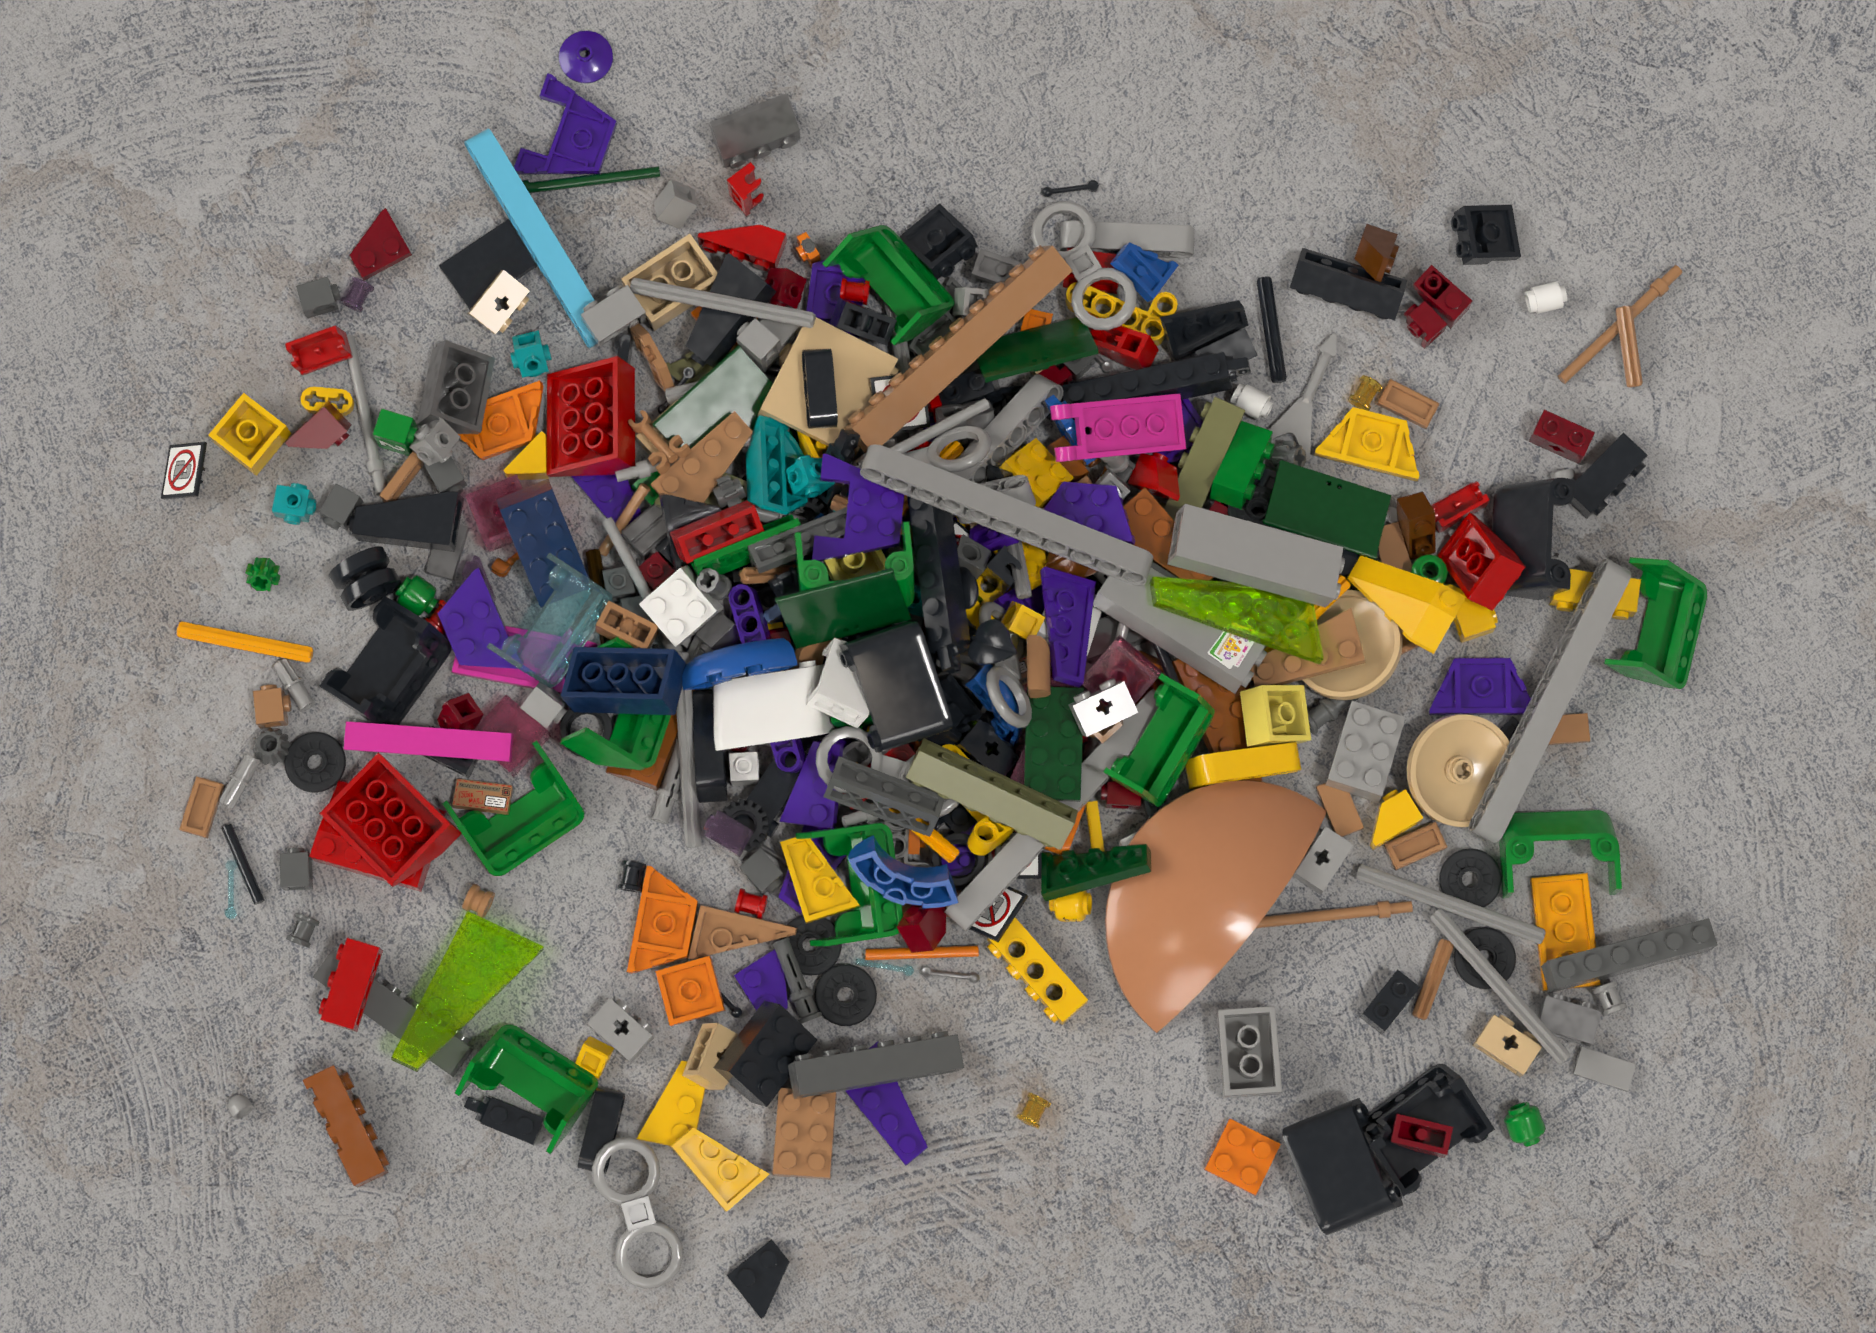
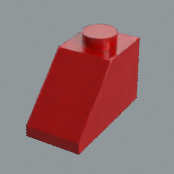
M1157 452L1152 453V455L1140 454L1128 484L1139 490L1146 488L1154 496L1178 501L1180 498L1177 467L1167 463L1169 458Z

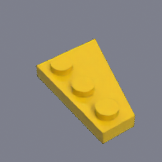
M794 837L780 842L806 924L860 907L811 838L796 839Z
M688 1061L680 1062L636 1139L671 1146L692 1127L698 1128L706 1089L682 1076Z
M694 1127L689 1129L671 1145V1148L725 1212L730 1210L770 1175Z

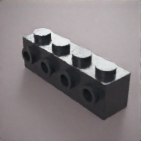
M1302 248L1290 288L1295 289L1300 294H1311L1329 303L1337 302L1355 311H1365L1375 314L1378 318L1395 321L1408 280L1384 273L1382 281L1379 282L1360 265Z

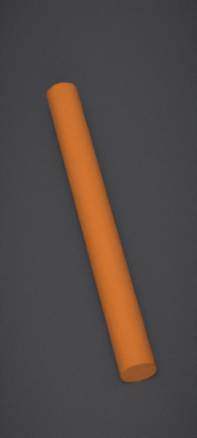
M978 945L936 947L934 951L911 953L909 948L865 949L866 960L979 957Z

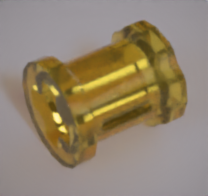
M1361 375L1359 379L1361 383L1355 393L1348 397V401L1359 409L1369 411L1371 409L1370 403L1377 392H1381L1383 387L1375 379Z
M1029 1092L1027 1095L1028 1101L1022 1113L1017 1114L1016 1118L1033 1128L1039 1129V1121L1045 1109L1049 1108L1051 1103Z

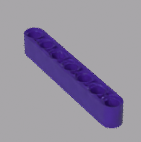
M743 584L734 586L729 593V602L741 644L771 639L758 592L754 588ZM743 591H748L750 595L748 603L740 605L739 595ZM750 618H756L758 624L753 632H748L746 628L747 621ZM800 738L770 743L779 769L790 773L801 771L806 756ZM793 752L796 755L797 761L794 766L789 768L785 763V757L788 753Z

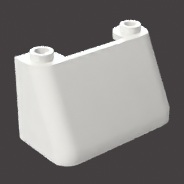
M815 660L800 662L798 669L740 678L734 677L731 681L713 686L715 750L827 734L835 730L829 715L806 705L809 695L819 684L824 665L816 666Z

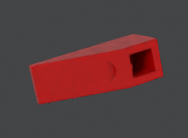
M763 225L698 233L697 236L698 243L702 246L703 250L716 254L717 251L725 254L730 253L740 262H743V260L751 262L754 267L763 271L778 267L787 243L786 233Z

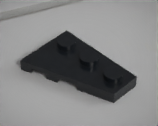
M1239 300L1160 317L1171 356L1175 361L1249 326L1244 306Z

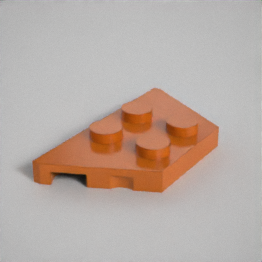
M539 380L487 399L481 433L458 435L482 460L528 445L536 436L544 387L543 383Z
M648 865L646 867L627 973L629 974L687 958L698 901Z

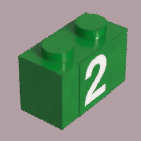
M381 408L373 436L380 448L409 456L413 452L409 446L416 439L414 434L419 428L412 417Z

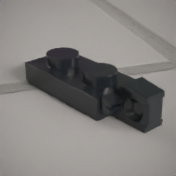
M841 429L835 442L829 444L826 454L851 464L853 456H855L854 449L858 446L860 435L854 430ZM835 483L818 495V497L825 504L831 506L833 497L836 494L840 495L843 484Z
M484 1096L482 1102L468 1097L464 1105L466 1109L477 1113L475 1120L481 1122L482 1125L531 1145L535 1144L543 1125L544 1118L493 1097Z

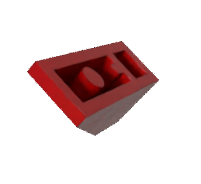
M1124 326L1111 330H1094L1088 327L1100 354L1135 370L1150 367L1159 351L1148 334Z

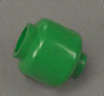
M1428 554L1419 557L1410 569V573L1442 584L1447 579L1448 571L1446 564L1436 555Z
M415 575L412 578L407 576L395 592V595L398 596L397 603L418 616L423 612L429 614L438 602L434 598L436 587L419 575Z
M1522 1102L1511 1106L1508 1109V1114L1504 1117V1122L1512 1142L1523 1143L1525 1147L1540 1142L1539 1137L1546 1130L1539 1108L1535 1105H1529V1102Z

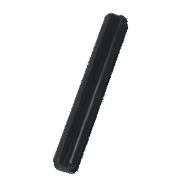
M1265 276L1257 279V289L1272 383H1282L1286 381L1287 376L1272 278Z

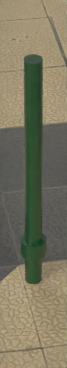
M657 166L536 182L522 180L531 195V193L657 178L660 177V169Z

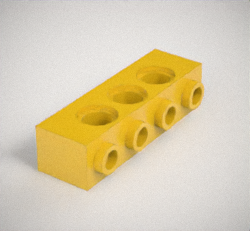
M1016 918L1013 919L999 942L987 938V941L990 943L987 946L989 951L997 959L1002 957L1008 963L1006 970L1016 981L1019 978L1023 980L1027 985L1024 989L1035 1002L1039 999L1046 1008L1043 1011L1053 1023L1058 1020L1063 1025L1087 1004L1088 999ZM1012 944H1020L1024 947L1025 953L1019 958L1012 957L1008 951L1009 947ZM1031 965H1039L1043 969L1044 974L1039 979H1033L1028 975L1027 969ZM1051 986H1057L1062 991V997L1058 1000H1051L1047 997L1046 990Z

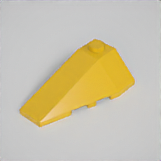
M1361 555L1347 578L1370 602H1375L1385 612L1384 616L1390 622L1393 620L1403 630L1402 634L1409 641L1432 654L1435 653L1466 598L1442 583Z

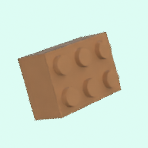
M781 1088L779 1090L773 1161L774 1176L831 1180L837 1101L836 1092L794 1099L792 1089Z

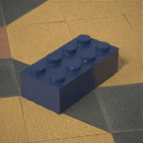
M549 479L496 499L540 608L592 587Z
M574 647L561 698L573 712L675 715L683 687L682 674L686 662L675 649Z

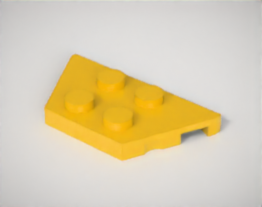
M1352 407L1344 416V419L1336 425L1328 437L1316 448L1314 453L1315 456L1413 481H1418L1420 476L1415 463L1414 449L1410 441L1407 421Z

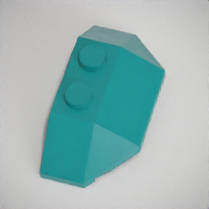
M759 415L746 453L747 501L762 509L787 515L808 502L805 495H793L786 469L793 465L797 458L805 455L796 440L788 432L789 428L787 425L773 418Z

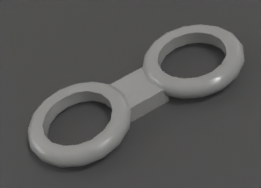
M1058 201L1047 205L1038 213L1032 224L1031 238L1035 248L1039 245L1042 247L1048 246L1043 240V228L1047 221L1055 215L1061 213L1073 214L1085 226V234L1079 245L1068 251H1058L1073 270L1072 274L1077 280L1072 291L1071 302L1075 316L1085 326L1094 330H1111L1120 327L1131 317L1136 307L1137 293L1133 282L1121 271L1114 268L1101 267L1091 250L1096 238V225L1093 216L1084 206L1072 201ZM1100 280H1112L1118 283L1126 294L1122 309L1116 315L1109 318H1096L1090 315L1083 306L1085 291L1091 284Z
M968 425L955 427L936 437L929 447L904 454L950 473L959 472L975 466L985 458L990 451L991 438L988 432L980 427ZM964 438L979 441L976 449L965 457L954 460H946L939 457L942 449L953 441ZM866 453L856 459L852 465L857 466V462L864 459Z
M995 602L983 603L978 614L979 624L981 625L983 622L990 620L991 615L1002 621L1006 610ZM1009 631L1017 654L1004 661L995 663V667H992L986 675V686L993 706L999 715L1008 724L1016 728H1024L1028 726L1032 719L1029 697L1019 681L1022 678L1019 660L1023 655L1024 645L1021 637ZM999 680L1003 681L1013 692L1018 703L1019 715L1005 702L1000 691Z
M845 726L831 731L822 739L816 753V766L819 776L828 786L832 776L827 763L828 752L831 746L838 740L852 738L864 743L869 749L872 758V769L909 782L910 780L906 778V775L915 755L905 762L885 756L882 752L876 753L875 749H872L868 743L867 731L859 727ZM836 786L833 788L840 793H847L846 790ZM952 799L945 801L940 816L950 813L959 803Z
M632 1137L616 1138L602 1147L596 1154L592 1166L593 1182L598 1192L609 1202L621 1205L627 1227L625 1232L619 1237L615 1249L616 1265L621 1275L632 1285L644 1289L658 1288L673 1279L678 1273L683 1260L682 1243L677 1233L667 1224L655 1221L649 1196L656 1189L660 1177L659 1160L654 1150L644 1141ZM621 1149L638 1151L644 1156L648 1164V1177L645 1184L633 1193L622 1194L615 1192L608 1186L604 1178V1167L607 1159ZM644 1232L661 1234L667 1239L671 1247L669 1265L656 1276L645 1277L637 1274L631 1269L627 1261L629 1244L636 1236Z

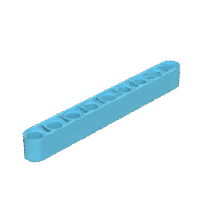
M488 128L464 141L470 156L584 343L589 349L597 345V342L581 319V314L584 312L583 308L595 300L497 139Z

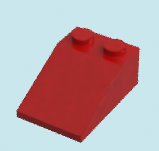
M1470 512L1437 555L1444 561L1448 572L1469 600L1492 611L1502 601L1506 592L1525 569V565L1516 553Z

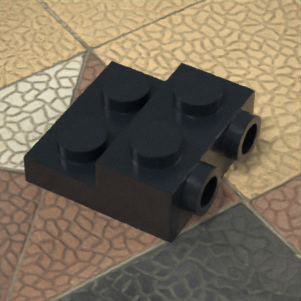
M940 203L899 236L937 280L941 276L943 278L950 276L954 271L955 265L962 259L966 261L972 258L975 254V248L978 247L973 234Z
M1512 205L1463 206L1454 212V216L1451 219V227L1458 234L1459 242L1456 244V255L1462 258L1463 265L1488 264L1491 261L1517 260L1521 257Z

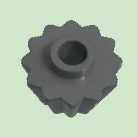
M269 728L266 732L261 731L259 737L254 739L255 746L253 751L256 752V759L262 760L264 765L270 763L272 766H275L278 762L283 763L285 761V756L289 754L288 748L291 743L288 741V735L282 734L280 729L274 731L272 728ZM274 742L277 744L273 751H268L270 743Z

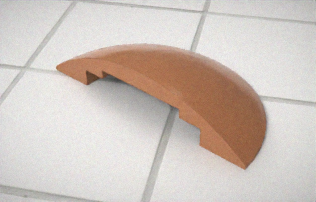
M1242 780L1210 784L1177 797L1162 807L1134 835L1128 845H1148L1151 850V872L1110 884L1105 916L1106 942L1113 972L1123 994L1139 1017L1154 1032L1157 1033L1166 1026L1207 986L1243 945L1275 903L1303 860L1326 815V810L1314 801L1290 789L1265 782Z

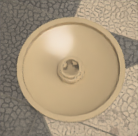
M1347 590L1305 631L1307 632L1350 608L1352 609L1366 663L1303 679L1310 689L1330 699L1352 700L1376 691L1394 673L1401 657L1402 634L1400 627L1393 620L1390 622L1384 616L1385 612L1375 602H1370L1360 591Z
M1467 714L1445 716L1428 725L1415 740L1407 761L1408 786L1419 808L1430 818L1442 824L1455 827H1469L1472 816L1509 744L1505 734L1492 722Z

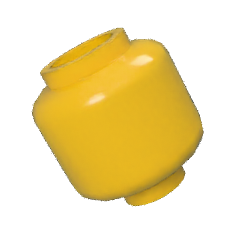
M1085 890L1049 900V909L1055 913V917L1061 922H1081L1087 915L1091 914V893H1087Z

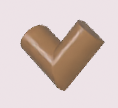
M1028 635V696L1030 698L1047 697L1051 694L1049 645L1041 636Z

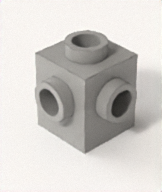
M441 417L422 425L415 432L414 436L416 439L409 447L417 454L421 461L430 466L437 462L443 463L453 454L451 449L460 436Z

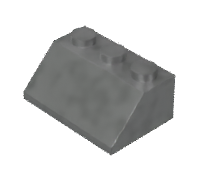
M787 93L710 122L713 141L724 168L729 166L731 168L740 167L750 158L766 157L771 154V150L779 147L783 149L792 147L801 139L800 130Z
M447 340L434 348L431 353L417 425L422 426L442 417L457 434L481 433L495 358Z

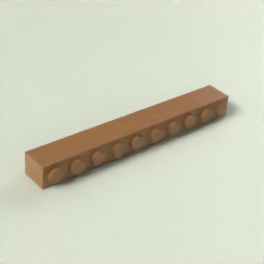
M1039 245L1028 254L1030 259L1023 265L1019 263L1013 267L1008 273L1010 277L1003 283L1000 281L991 287L988 291L990 295L984 301L980 299L969 308L970 313L964 319L959 318L949 326V333L944 337L939 336L929 344L930 350L926 354L916 356L909 363L910 368L904 374L900 372L889 381L890 386L884 392L879 391L869 399V406L863 411L859 409L849 417L850 423L844 429L854 430L860 435L858 445L864 453L867 452L870 445L882 446L1073 271L1053 245L1043 247Z

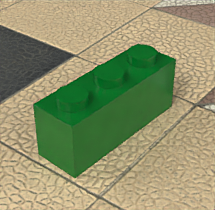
M1241 421L1212 482L1210 499L1242 509L1246 499L1249 501L1252 499L1256 488L1254 482L1256 479H1261L1265 470L1264 460L1265 458L1270 460L1275 448V444L1271 443L1273 431Z

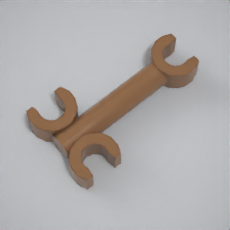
M641 410L640 413L643 420L640 423H634L630 419L628 421L634 432L643 433L659 452L652 453L648 460L652 466L661 462L656 466V469L660 475L665 474L670 468V463L676 462L678 458L687 457L691 453V449L687 443L678 448L684 443L679 435L674 436L668 445L651 426L652 422L647 412Z

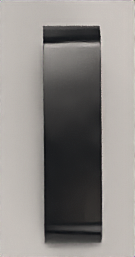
M713 689L693 691L695 774L699 803L727 801L724 750L716 751L714 743Z

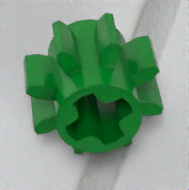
M256 557L254 565H247L245 573L248 577L246 583L251 584L256 591H271L272 584H279L281 575L278 572L280 566L275 565L271 558Z

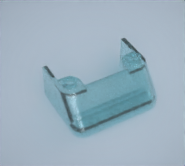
M549 553L547 558L558 566L554 567L549 574V585L554 591L524 637L520 634L508 637L503 643L502 650L491 643L488 644L487 648L547 687L552 688L559 684L567 673L574 647H584L594 632L596 623L607 602H612L613 596L585 575Z

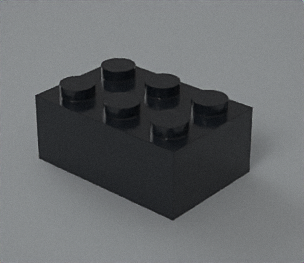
M764 1001L713 1068L751 1103L767 1107L789 1079L788 1065L796 1061V1056L807 1054L818 1039L781 1004Z

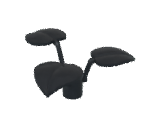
M960 567L965 607L970 609L977 602L979 588L973 573L965 567ZM967 618L971 644L962 653L968 651V655L973 662L980 665L994 664L1017 654L1009 631L1001 621L990 619L983 622L976 630V626ZM930 652L934 666H936V654Z

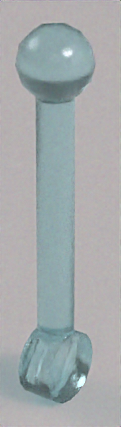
M233 860L227 861L225 865L228 870V908L225 910V916L229 919H234L237 915V911L234 909V870L237 865Z
M856 959L855 965L903 972L906 976H911L914 973V968L911 965L902 967L863 959Z

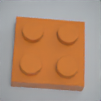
M711 956L655 971L670 1026L726 1011Z
M1229 1119L1204 1170L1256 1196L1281 1144Z

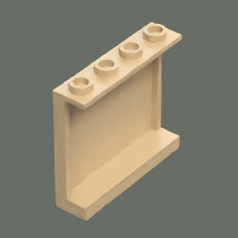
M816 317L812 328L802 326L758 413V417L759 415L771 417L829 446L830 443H834L838 438L841 429H844L850 423L849 417L859 409L863 411L870 405L868 401L872 396L869 378L897 375L899 369L895 368L898 358ZM831 348L838 414L837 427L808 429L802 370V350ZM859 445L854 449L855 456L860 448Z

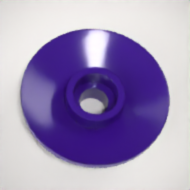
M579 31L570 35L563 42L559 51V63L564 74L571 80L585 84L593 83L602 79L609 72L613 63V52L609 42L602 35L593 31ZM583 50L590 52L588 57H581L580 53Z

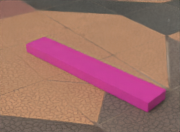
M346 721L344 750L511 762L512 733Z

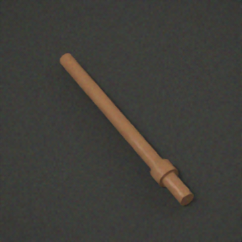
M1677 265L1672 267L1661 279L1657 278L1650 284V289L1631 306L1633 318H1636L1657 297H1662L1669 290L1668 286L1683 273ZM1617 320L1558 375L1561 382L1566 384L1619 334Z
M1379 901L1377 905L1264 916L1256 928L1371 916L1389 918L1391 914L1413 912L1412 901L1397 903Z

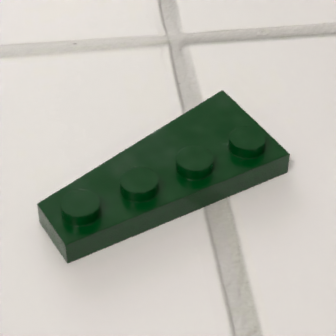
M1147 844L1116 846L1111 851H1101L1100 848H1092L1088 850V853L1078 854L1074 850L1063 851L1062 855L1052 856L1051 852L1041 853V895L1045 901L1149 873L1151 872V850Z

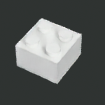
M688 565L679 568L639 604L675 647L686 642L724 608L709 593L698 589L696 584L697 576Z

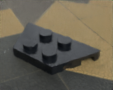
M661 493L659 498L674 570L676 572L679 568L688 565L694 572L691 563L687 564L679 558L670 532L720 512L721 509L715 505Z

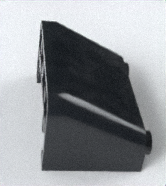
M1553 478L1508 484L1497 489L1495 492L1492 532L1510 547L1525 565V569L1520 577L1512 584L1505 596L1542 600L1570 589V569L1563 561L1551 559L1553 507L1554 505L1564 506L1572 501L1575 493V479Z
M384 595L373 610V622L379 627L347 672L341 668H335L326 674L319 686L371 723L400 725L451 652V644L449 639L428 621Z
M917 622L898 623L839 645L841 649L839 656L842 665L845 668L848 667L851 671H856L874 724L869 728L867 740L870 747L875 749L876 753L952 729V717L925 636Z
M1445 1064L1432 1066L1369 1112L1367 1125L1362 1127L1376 1163L1393 1184L1395 1183L1399 1186L1403 1197L1415 1192L1420 1187L1422 1176L1419 1172L1439 1157L1416 1152L1391 1143L1396 1114L1453 1127L1448 1150L1463 1139L1469 1143H1480L1488 1137L1490 1132L1495 1130L1463 1078Z
M1360 1098L1283 1128L1282 1131L1285 1145L1317 1224L1326 1235L1344 1230L1403 1206L1401 1200L1402 1192L1399 1186L1395 1183L1393 1184L1390 1180H1383L1362 1127L1367 1125L1369 1112Z

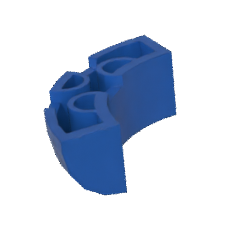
M784 638L759 640L721 648L697 656L686 664L682 674L683 690L710 688L731 681L734 677L745 675L746 671H748V676L785 671L798 665L793 647Z
M992 664L981 665L965 685L975 694L986 710L993 712L994 718L991 723L996 731L995 734L1002 740L1012 744L1015 748L1022 735L1023 728H1016L1008 724L999 715L993 706L986 686V675L994 666ZM999 680L1000 691L1005 702L1019 715L1018 703L1013 692L1003 681Z
M874 835L855 845L849 853L848 860L858 877L866 886H871L887 900L901 905H905V903L922 905V908H939L959 903L947 864L936 867H915L904 864L888 855L880 847Z

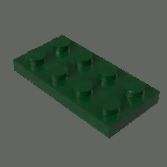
M1051 687V694L1047 697L1030 698L1028 696L1032 708V719L1028 726H1026L1024 785L1057 801H1081L1082 733L1069 704L1075 702L1073 697L1084 692V688Z

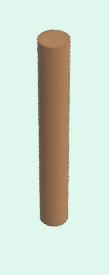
M644 483L640 484L615 522L621 534V531L626 528L650 491V487ZM609 535L606 536L599 547L600 554L603 556H607L614 546Z

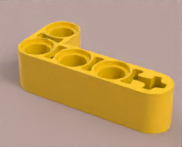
M1077 282L1071 284L1066 292V306L1073 313L1074 310L1071 304L1072 291ZM1091 286L1087 288L1083 295L1084 309L1096 318H1109L1116 315L1125 303ZM1169 292L1159 293L1154 298L1148 312L1135 307L1131 315L1135 319V323L1132 325L1122 324L1121 326L1147 334V328L1156 327L1160 330V334L1155 337L1151 336L1156 346L1160 345L1166 337L1160 317L1176 314L1178 305L1176 297ZM1092 298L1091 308H1088V303L1090 304V299ZM1160 303H1168L1172 309L1169 312H1161L1157 306ZM1100 304H1105L1109 306L1110 311L1106 314H1101L1096 310V307Z
M1297 742L1204 754L1189 759L1185 766L1189 789H1197L1222 782L1289 774L1302 770Z
M946 744V745H943V746H942V747H944V748H946V749H948V750H950V751H953V752H955V753H957V754H959V755H961V756H963V757L969 759V758H968L957 746H955V745ZM966 809L978 822L967 841L968 848L972 853L984 856L1012 835L1014 828L993 822L988 816L978 811ZM979 836H983L987 840H982Z

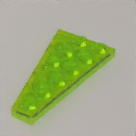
M1152 577L1149 582L1153 607L1319 665L1324 659L1314 604L1234 582Z
M467 911L400 1039L391 1060L418 1072L544 950V946Z

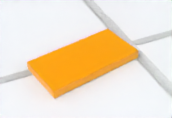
M1588 873L1530 879L1535 926L1546 931L1543 942L1538 944L1543 991H1549L1541 968L1548 960L1596 948ZM1600 980L1572 988L1594 987L1601 984Z

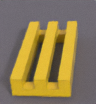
M1090 801L1087 802L1085 809L1091 849L1100 848L1101 851H1104L1098 802Z

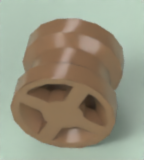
M474 883L465 897L462 909L466 911L473 910L479 917L484 918L492 905L495 893L490 890L485 892L481 890L479 885Z

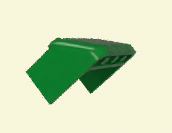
M885 225L849 233L822 263L825 267L839 264L841 271L847 277L857 279L863 277L865 280L870 281V286L897 315L894 327L897 335L891 340L893 345L914 339L947 313L954 305V300L948 291L902 239Z
M903 522L901 528L904 551L890 554L885 561V570L893 568L905 603L909 607L914 600V568L909 522ZM801 532L794 533L799 591L843 581H829L827 568L822 562L818 560L804 561Z
M1630 557L1629 563L1643 571L1640 577V591L1649 600L1637 650H1626L1620 660L1605 658L1604 664L1628 678L1667 688L1682 689L1688 680L1707 601L1706 585L1669 560Z
M618 637L598 646L603 648H634ZM619 714L610 741L585 727L562 738L560 744L596 765L645 770L656 762L671 715Z
M1162 673L1159 679L1164 685L1161 684L1154 694L1155 706L1158 709L1130 756L1125 755L1122 759L1117 758L1111 769L1106 767L1104 773L1112 780L1157 807L1166 800L1209 727L1215 713V709L1200 694Z
M537 740L532 744L544 762L535 767L531 772L530 781L535 789L511 804L509 815L496 814L488 820L481 811H470L459 818L447 800L442 803L483 865L493 876L505 875L577 827L584 819L583 808Z
M1601 810L1514 813L1505 833L1499 840L1502 899L1509 898L1514 893L1512 865H1523L1529 862L1534 855V842L1590 840V851L1593 857L1598 861L1607 862L1609 895L1617 894L1622 889L1620 849L1610 816Z
M873 823L796 833V839L823 837L824 847L829 854L833 856L847 855L851 893L860 905V907L854 908V911L844 912L837 917L835 921V937L810 940V946L838 945L890 937L899 933L897 925L903 918L902 905L883 898L881 893L874 890L871 886H866L855 873L848 860L849 853L854 846L873 835L880 847L888 855L896 859L893 835L887 825Z
M504 1025L470 1060L455 1094L460 1096L471 1083L482 1090H495L500 1084L504 1085L547 1113L543 1124L548 1132L554 1135L546 1152L551 1154L568 1135L598 1087V1080L593 1074L521 1028L514 1025Z

